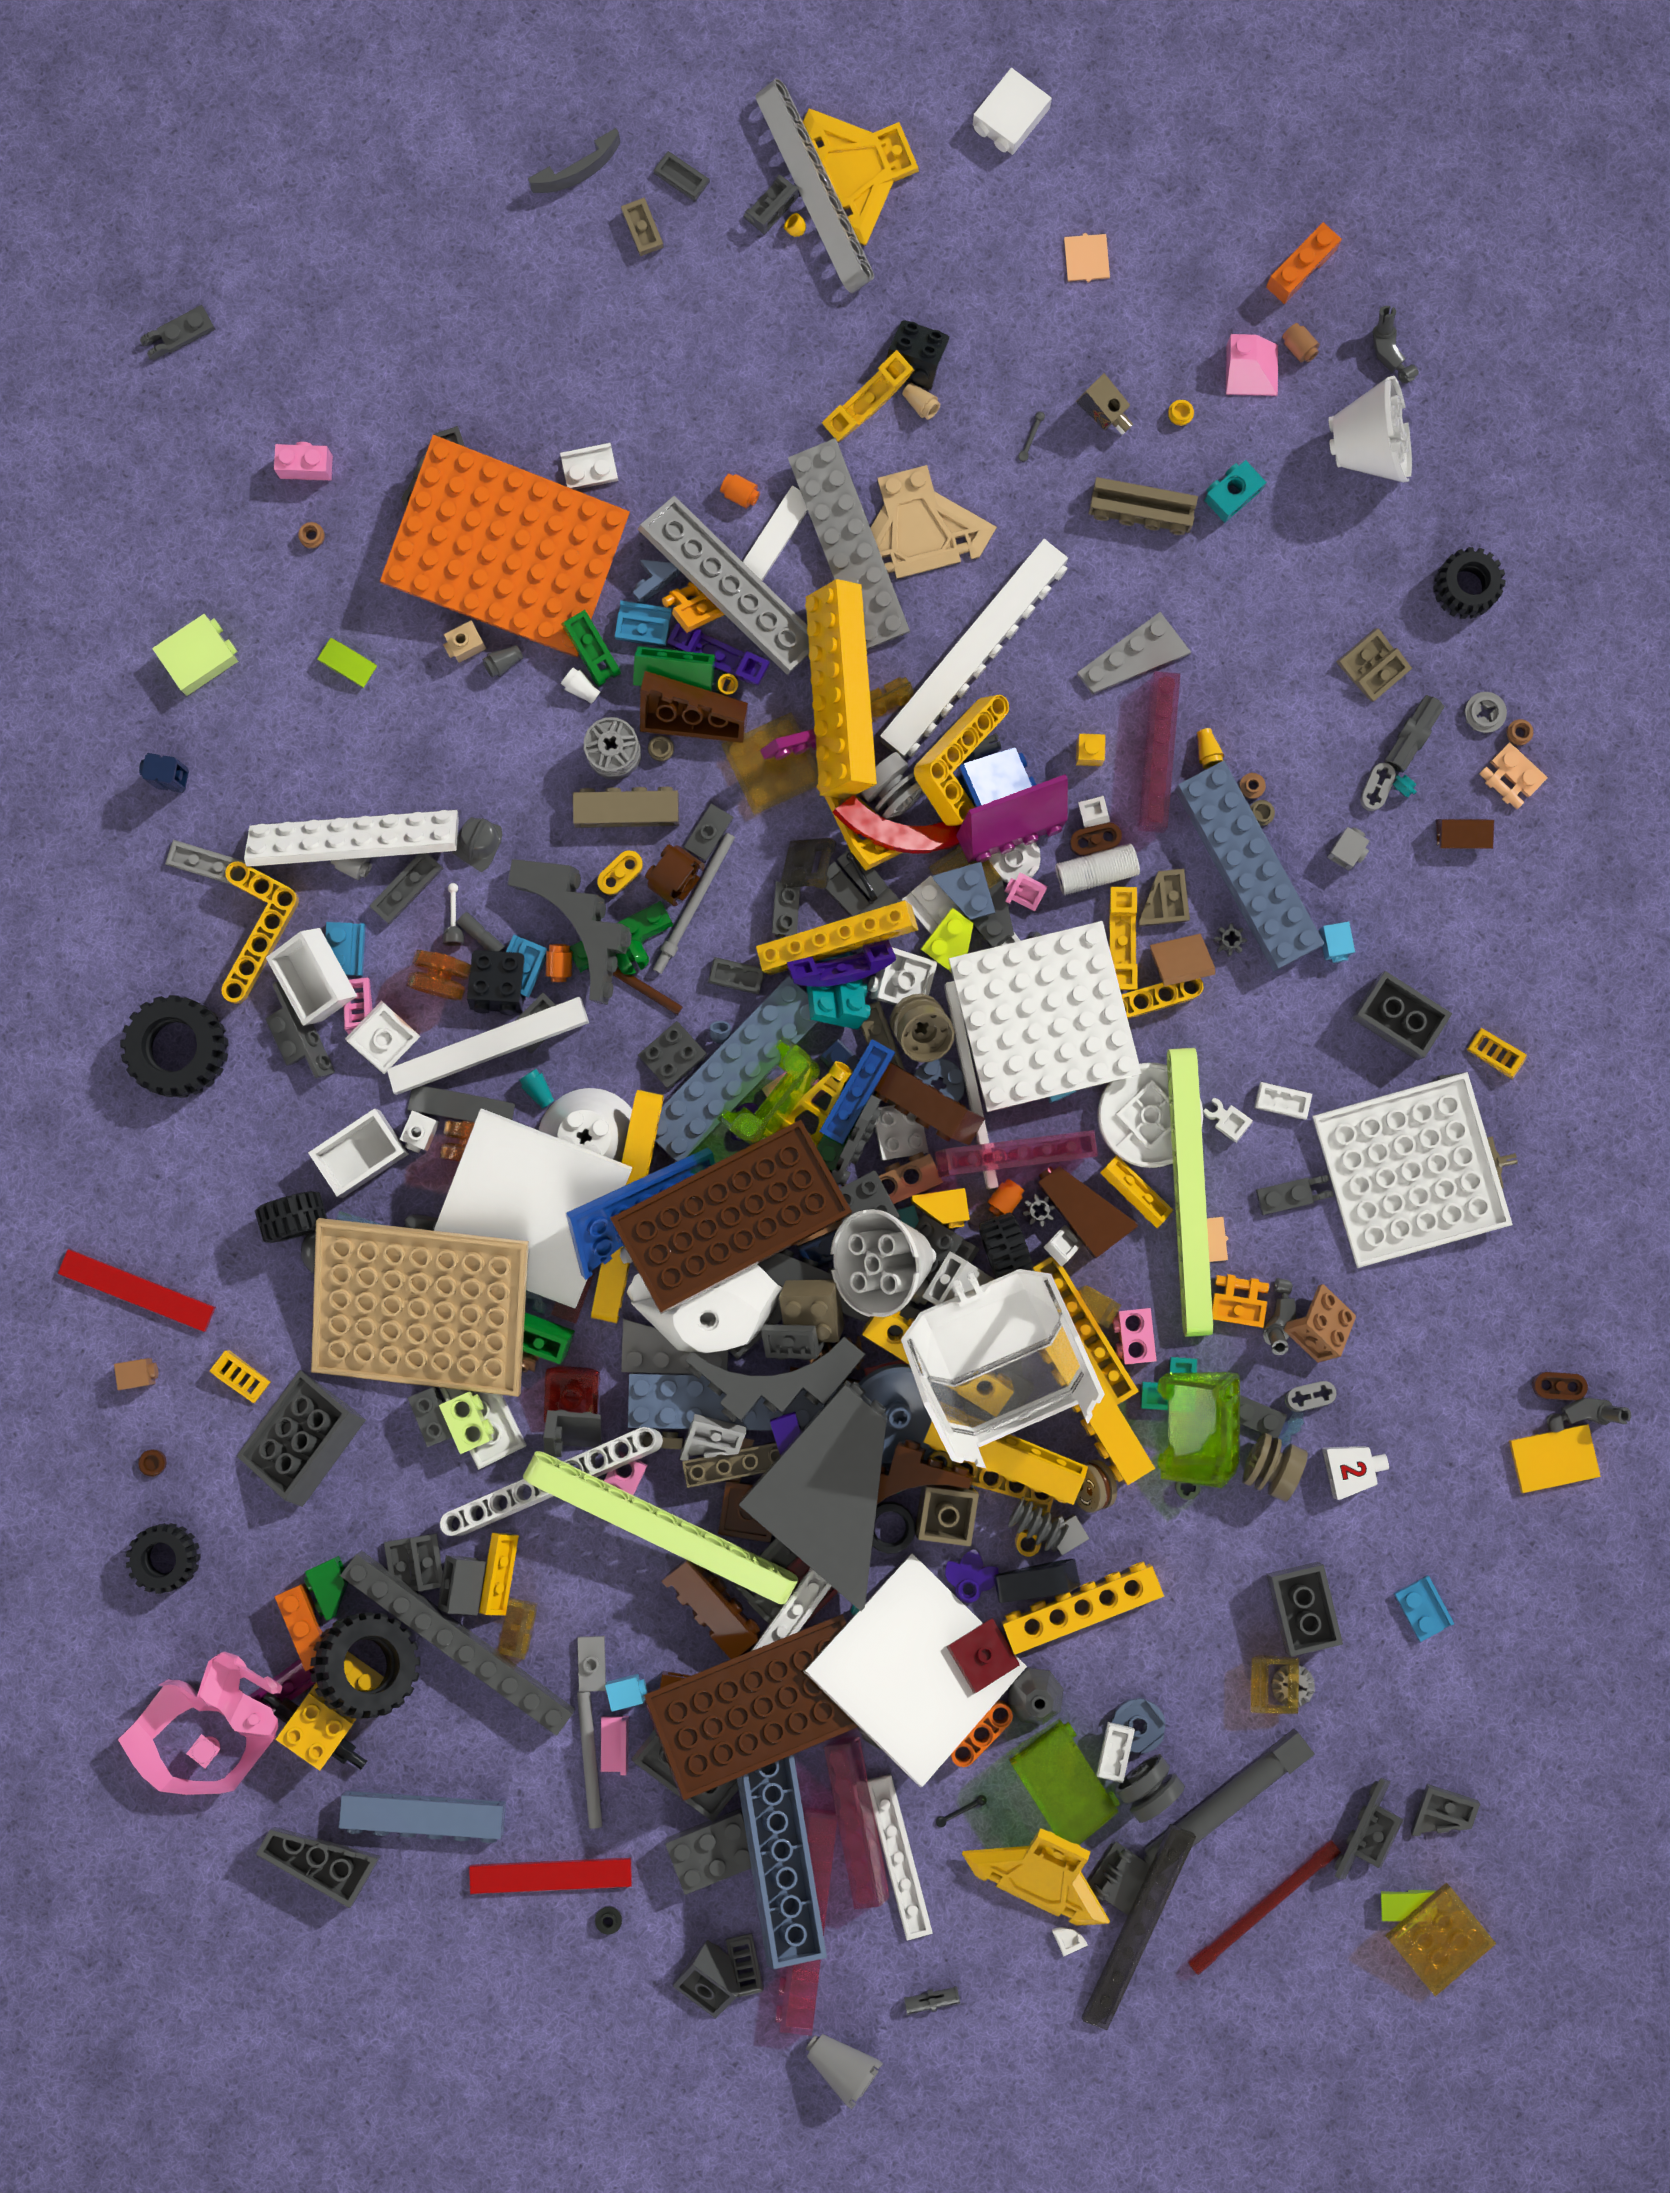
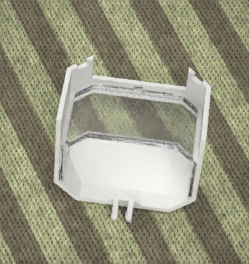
M1018 1269L980 1286L974 1272H968L969 1282L973 1285L974 1289L964 1293L961 1281L958 1278L953 1279L952 1282L959 1296L920 1312L902 1337L901 1341L923 1404L952 1461L963 1463L965 1460L974 1462L977 1467L986 1468L979 1447L1078 1404L1088 1424L1093 1416L1092 1410L1096 1403H1100L1104 1397V1391L1050 1273Z

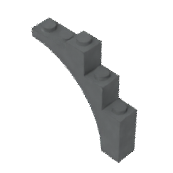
M512 859L508 885L517 890L534 893L546 898L556 905L572 922L583 942L588 958L590 971L589 1000L598 1004L608 1005L609 998L613 995L612 976L613 972L617 969L618 963L616 953L626 954L627 948L631 944L630 928L619 923L601 921L606 913L605 899L596 894L576 892V889L580 886L581 877L579 870L571 865Z
M844 1337L830 1352L812 1364L793 1372L773 1376H748L729 1372L708 1363L693 1352L688 1356L686 1362L690 1365L687 1370L695 1377L700 1379L701 1376H704L710 1381L708 1387L718 1396L722 1393L726 1395L720 1402L724 1407L721 1412L733 1422L736 1418L742 1422L762 1397L765 1399L763 1405L774 1414L777 1411L783 1414L803 1389L807 1392L804 1396L815 1406L821 1403L824 1406L865 1357V1354Z

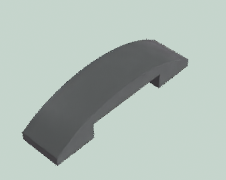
M615 128L594 140L595 152L562 171L554 174L549 166L529 177L528 182L533 193L560 191L577 185L594 175L610 160L620 145L618 130Z
M420 1086L411 1090L407 1110L475 1123L481 1108L512 1120L515 1104L460 1092Z

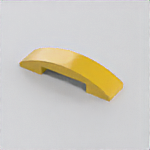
M898 350L878 367L879 371L843 406L839 405L822 422L838 442L842 441L874 415L897 392L914 371Z
M1137 887L1110 888L1109 948L1120 990L1138 989L1136 964Z

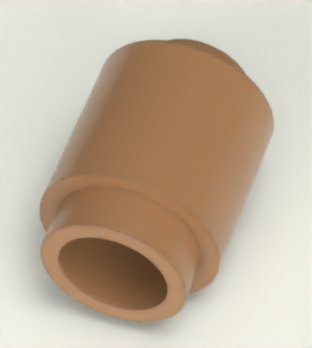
M1298 323L1289 327L1282 336L1285 341L1284 345L1299 362L1305 360L1310 362L1319 353L1317 350L1320 346L1319 342L1304 326H1300Z

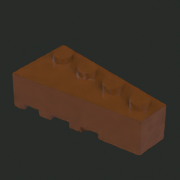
M648 671L644 672L640 689V732L744 742L748 703Z
M685 1559L661 1581L667 1588L672 1585L676 1589V1598L683 1606L686 1604L692 1607L694 1619L703 1627L708 1626L711 1629L709 1631L710 1637L730 1659L738 1657L759 1640L761 1635L758 1633L760 1629L756 1622L751 1618L748 1620L742 1612L743 1606L735 1597H730L726 1591L727 1586L719 1576L715 1577L711 1571Z

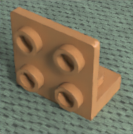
M1322 1284L1317 1287L1306 1317L1287 1322L1284 1331L1319 1363L1341 1357L1356 1315Z

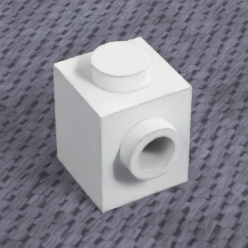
M411 1111L400 1140L406 1142L405 1148L419 1153L421 1149L428 1151L440 1122Z

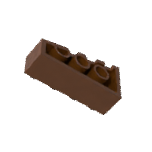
M892 1062L888 1065L873 1094L886 1103L888 1100L896 1103L894 1108L904 1115L908 1116L910 1112L917 1116L915 1122L928 1129L930 1125L937 1129L936 1135L948 1142L952 1138L970 1145L985 1120L984 1117L965 1109L964 1105L948 1096H944L941 1091L923 1083L921 1079Z

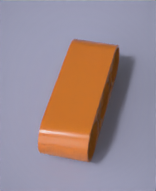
M998 1700L951 1753L954 1764L959 1767L971 1765L1010 1725L1013 1714L1008 1703ZM1000 1707L1006 1709L1007 1715L1002 1720L993 1718L995 1709ZM985 1727L988 1729V1735L984 1739L975 1738L974 1732L977 1728ZM959 1747H967L970 1752L966 1758L960 1759L955 1756V1752Z

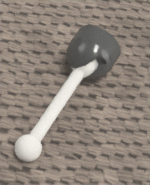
M451 883L448 886V891L450 892L451 927H448L443 933V945L461 946L464 945V935L462 930L456 926V892L458 891V885Z

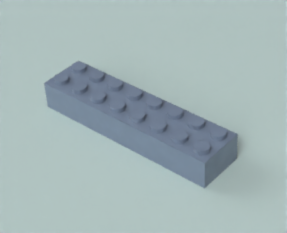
M1225 761L1178 784L1174 790L1273 972L1325 944Z
M789 976L662 1106L655 1141L676 1161L691 1156L820 1023L819 1021L810 1020L808 994L800 986L794 984Z
M629 1374L628 1428L689 1429L694 1414L744 1426L746 1430H772L770 1419L795 1412L803 1430L823 1407L821 1403H818L817 1406L811 1403L804 1396L807 1392L803 1389L783 1414L780 1411H777L775 1414L763 1405L765 1399L762 1397L742 1422L737 1418L733 1422L721 1412L724 1407L720 1402L726 1395L722 1393L718 1396L708 1387L710 1381L704 1376L698 1379L693 1374Z
M793 1754L737 1778L766 1963L772 1969L827 1958Z

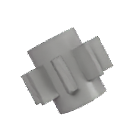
M1036 1194L1034 1195L1033 1203L1029 1201L1024 1202L1029 1208L1022 1215H1029L1031 1217L1029 1225L1039 1221V1225L1043 1227V1220L1045 1218L1051 1221L1054 1219L1049 1213L1050 1210L1055 1209V1206L1047 1204L1048 1196L1042 1201L1039 1200ZM1042 1204L1045 1215L1035 1217V1210L1032 1209L1033 1206Z

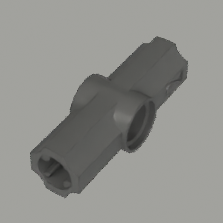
M1425 695L1413 716L1409 717L1404 724L1403 730L1397 735L1398 740L1384 761L1390 764L1395 771L1403 773L1413 760L1416 752L1423 747L1432 733L1431 728L1445 707L1440 700Z

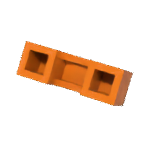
M1323 222L1270 276L1266 288L1285 304L1302 287L1308 276L1317 267L1320 268L1337 251L1342 239Z
M302 1583L274 1597L304 1670L307 1671L315 1667L310 1666L311 1658L316 1657L317 1652L313 1649L316 1642H320L323 1639L321 1636L323 1631L316 1621L314 1615L315 1604L306 1584Z

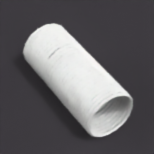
M1130 843L1114 847V849L1085 855L1081 858H1074V860L1059 862V864L1055 865L1060 889L1065 896L1066 894L1087 890V888L1090 889V887L1093 888L1106 885V883L1121 881V879L1136 877V875L1140 874L1138 858L1133 845Z

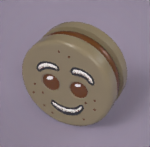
M1100 1460L1082 1463L1088 1466V1469L1075 1500L1081 1509L1089 1513L1111 1507L1117 1497V1484L1111 1469Z

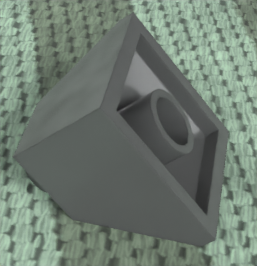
M709 1940L697 1950L673 1984L675 1989L715 2019L739 1994L729 1955L723 1952L720 1946L711 1943Z

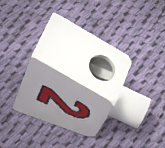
M1366 1446L1322 1448L1332 1495L1337 1500L1377 1485L1375 1472L1389 1470L1386 1454L1372 1457L1370 1448Z

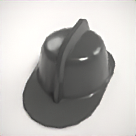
M469 818L457 837V850L452 853L476 870L483 872L492 863L503 836L501 826L493 824L484 818Z

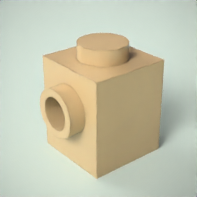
M472 620L444 634L447 643L443 645L449 657L455 656L459 663L486 649Z

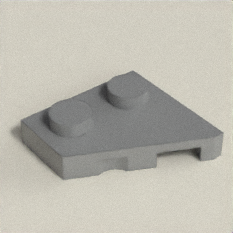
M694 1414L680 1453V1460L686 1461L689 1460V1456L704 1454L705 1458L716 1457L717 1455L738 1454L746 1434V1427Z

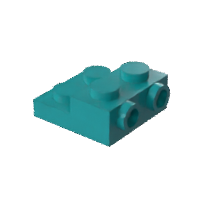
M862 979L834 986H807L810 1020L858 1030L863 1022L869 1018L871 1011L870 1005L865 1004V997L868 992L867 984L863 983Z

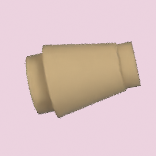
M913 383L908 384L903 390L902 395L921 418L925 417L929 420L938 412L941 404L935 395Z

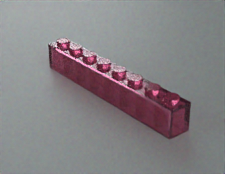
M806 1807L805 1814L803 1815L824 1936L838 1811ZM821 1959L783 1967L787 1968L786 1978H780L778 1995H784L782 2006L777 2005L775 2022L780 2023V2032L812 2036Z

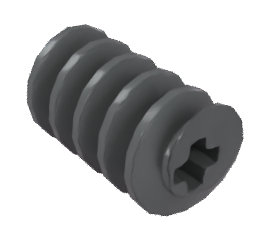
M1022 1497L1010 1515L1008 1527L1011 1528L1016 1523L1019 1524L1017 1533L1020 1534L1025 1529L1028 1530L1026 1537L1028 1540L1036 1535L1035 1544L1038 1546L1045 1541V1551L1052 1547L1057 1548L1064 1538L1069 1525L1065 1524L1059 1529L1061 1520L1056 1518L1050 1523L1051 1514L1049 1512L1041 1517L1042 1508L1037 1507L1032 1511L1033 1502L1028 1501L1023 1505L1024 1497Z

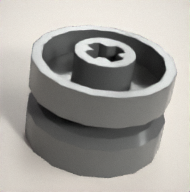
M1161 1754L1154 1755L1142 1762L1124 1777L1123 1783L1119 1782L1115 1789L1124 1803L1133 1802L1130 1811L1139 1823L1146 1822L1159 1815L1185 1789V1785L1175 1773L1168 1774L1170 1766Z

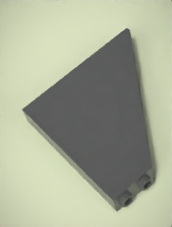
M846 1380L741 1498L739 1506L857 1609L862 1611L866 1603L887 1414H885L886 1409L881 1403L875 1399L870 1401L864 1395L866 1391L856 1382L851 1384Z

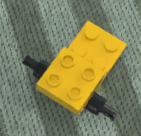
M347 1651L344 1660V1671L348 1682L358 1691L368 1692L376 1689L384 1676ZM317 1682L300 1706L286 1697L282 1701L270 1692L262 1699V1701L275 1709L273 1714L286 1723L275 1740L319 1771L330 1756H333L343 1764L348 1760L360 1770L368 1761L354 1752L356 1746L344 1738L356 1718L342 1716L336 1713V1709H329L324 1704V1697H318L315 1691L318 1688Z

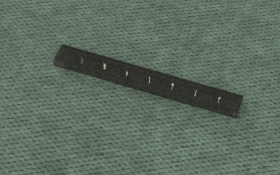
M1172 1824L1169 1825L1082 2014L1083 2022L1108 2030L1196 1839L1194 1833Z

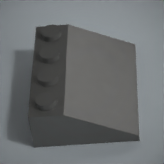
M299 1370L238 1453L237 1457L285 1501L303 1507L366 1419L302 1370Z

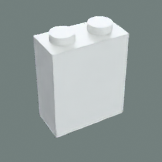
M1010 68L974 113V129L980 136H988L992 139L1000 151H1008L1013 155L1048 112L1052 98L1013 68Z
M950 1251L922 1297L934 1305H938L959 1296L952 1282L955 1278L961 1281L964 1293L974 1289L968 1279V1272L971 1271L974 1272L980 1286L995 1279Z

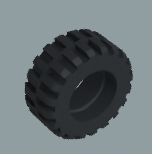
M169 995L168 998L156 997L153 999V1003L145 1002L140 1006L142 1010L139 1013L133 1012L129 1017L133 1021L130 1026H124L122 1032L126 1033L125 1040H120V1048H123L125 1054L121 1055L122 1062L128 1065L126 1071L130 1077H134L137 1084L148 1089L150 1092L171 1098H185L189 1094L197 1095L203 1092V1087H210L215 1083L213 1080L215 1075L220 1076L224 1070L221 1068V1064L223 1061L227 1062L228 1054L225 1053V1047L229 1046L228 1038L224 1037L223 1034L226 1030L223 1024L218 1022L217 1015L207 1009L206 1006L192 999L182 998L177 995ZM170 1023L186 1024L194 1031L197 1040L196 1053L186 1067L178 1071L162 1069L157 1065L153 1057L152 1048L156 1035L163 1027Z
M360 1613L339 1619L333 1623V1627L326 1629L322 1633L323 1639L320 1642H316L313 1649L317 1653L316 1657L311 1658L310 1666H315V1674H311L312 1682H317L318 1688L315 1691L318 1697H324V1704L329 1709L334 1708L337 1714L356 1719L376 1718L377 1716L391 1713L393 1708H399L405 1703L404 1697L410 1696L414 1690L411 1686L412 1682L418 1681L420 1673L415 1672V1667L420 1665V1657H415L414 1651L418 1649L416 1641H410L409 1637L412 1634L407 1628L402 1629L400 1627V1621L395 1618L389 1619L388 1615L382 1613ZM359 1640H372L382 1649L386 1658V1673L382 1682L376 1689L368 1692L356 1690L348 1682L344 1671L346 1653L351 1645Z

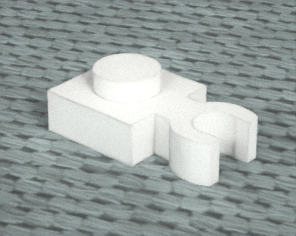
M1213 1098L1212 1103L1217 1106L1218 1110L1212 1113L1205 1109L1203 1111L1205 1117L1210 1120L1217 1119L1219 1122L1215 1125V1128L1237 1143L1250 1127L1253 1120L1232 1105L1226 1111L1223 1109L1222 1102Z

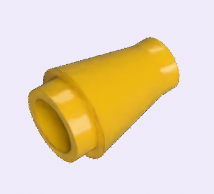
M1211 728L1198 731L1196 734L1198 738L1199 763L1203 765L1204 769H1209L1222 762L1224 754Z

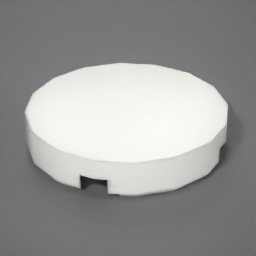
M1035 842L1030 845L1022 843L1016 845L1015 849L1009 853L1001 854L998 852L992 854L989 863L994 875L1003 882L1009 883L1011 878L1016 880L1019 873L1032 878L1039 869L1041 860L1040 849Z

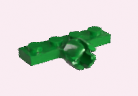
M661 901L618 922L630 928L631 944L627 948L626 954L616 953L617 965L621 972L625 975L636 974L631 963L635 960L641 971L647 967L649 957L643 947V942L674 926ZM580 941L570 946L572 957L580 973L589 969L583 942Z

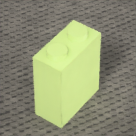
M205 614L152 648L177 686L186 696L239 662L234 656L238 651L229 639L224 641L220 633L223 632V629L215 618L210 620Z

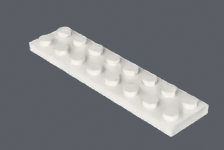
M441 810L437 812H415L410 814H388L384 816L249 826L244 860L246 867L456 851L459 823L458 811Z

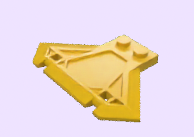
M809 108L803 124L843 209L850 208L852 212L848 219L859 243L866 246L893 183L919 172L916 160L900 122L873 133ZM822 140L824 146L818 148L816 142Z
M1040 1828L1029 1846L962 1852L974 1875L985 1882L989 1879L997 1883L996 1887L1057 1917L1063 1914L1070 1918L1068 1922L1076 1926L1109 1924L1110 1922L1081 1872L1089 1859L1090 1851L1055 1835L1053 1832Z

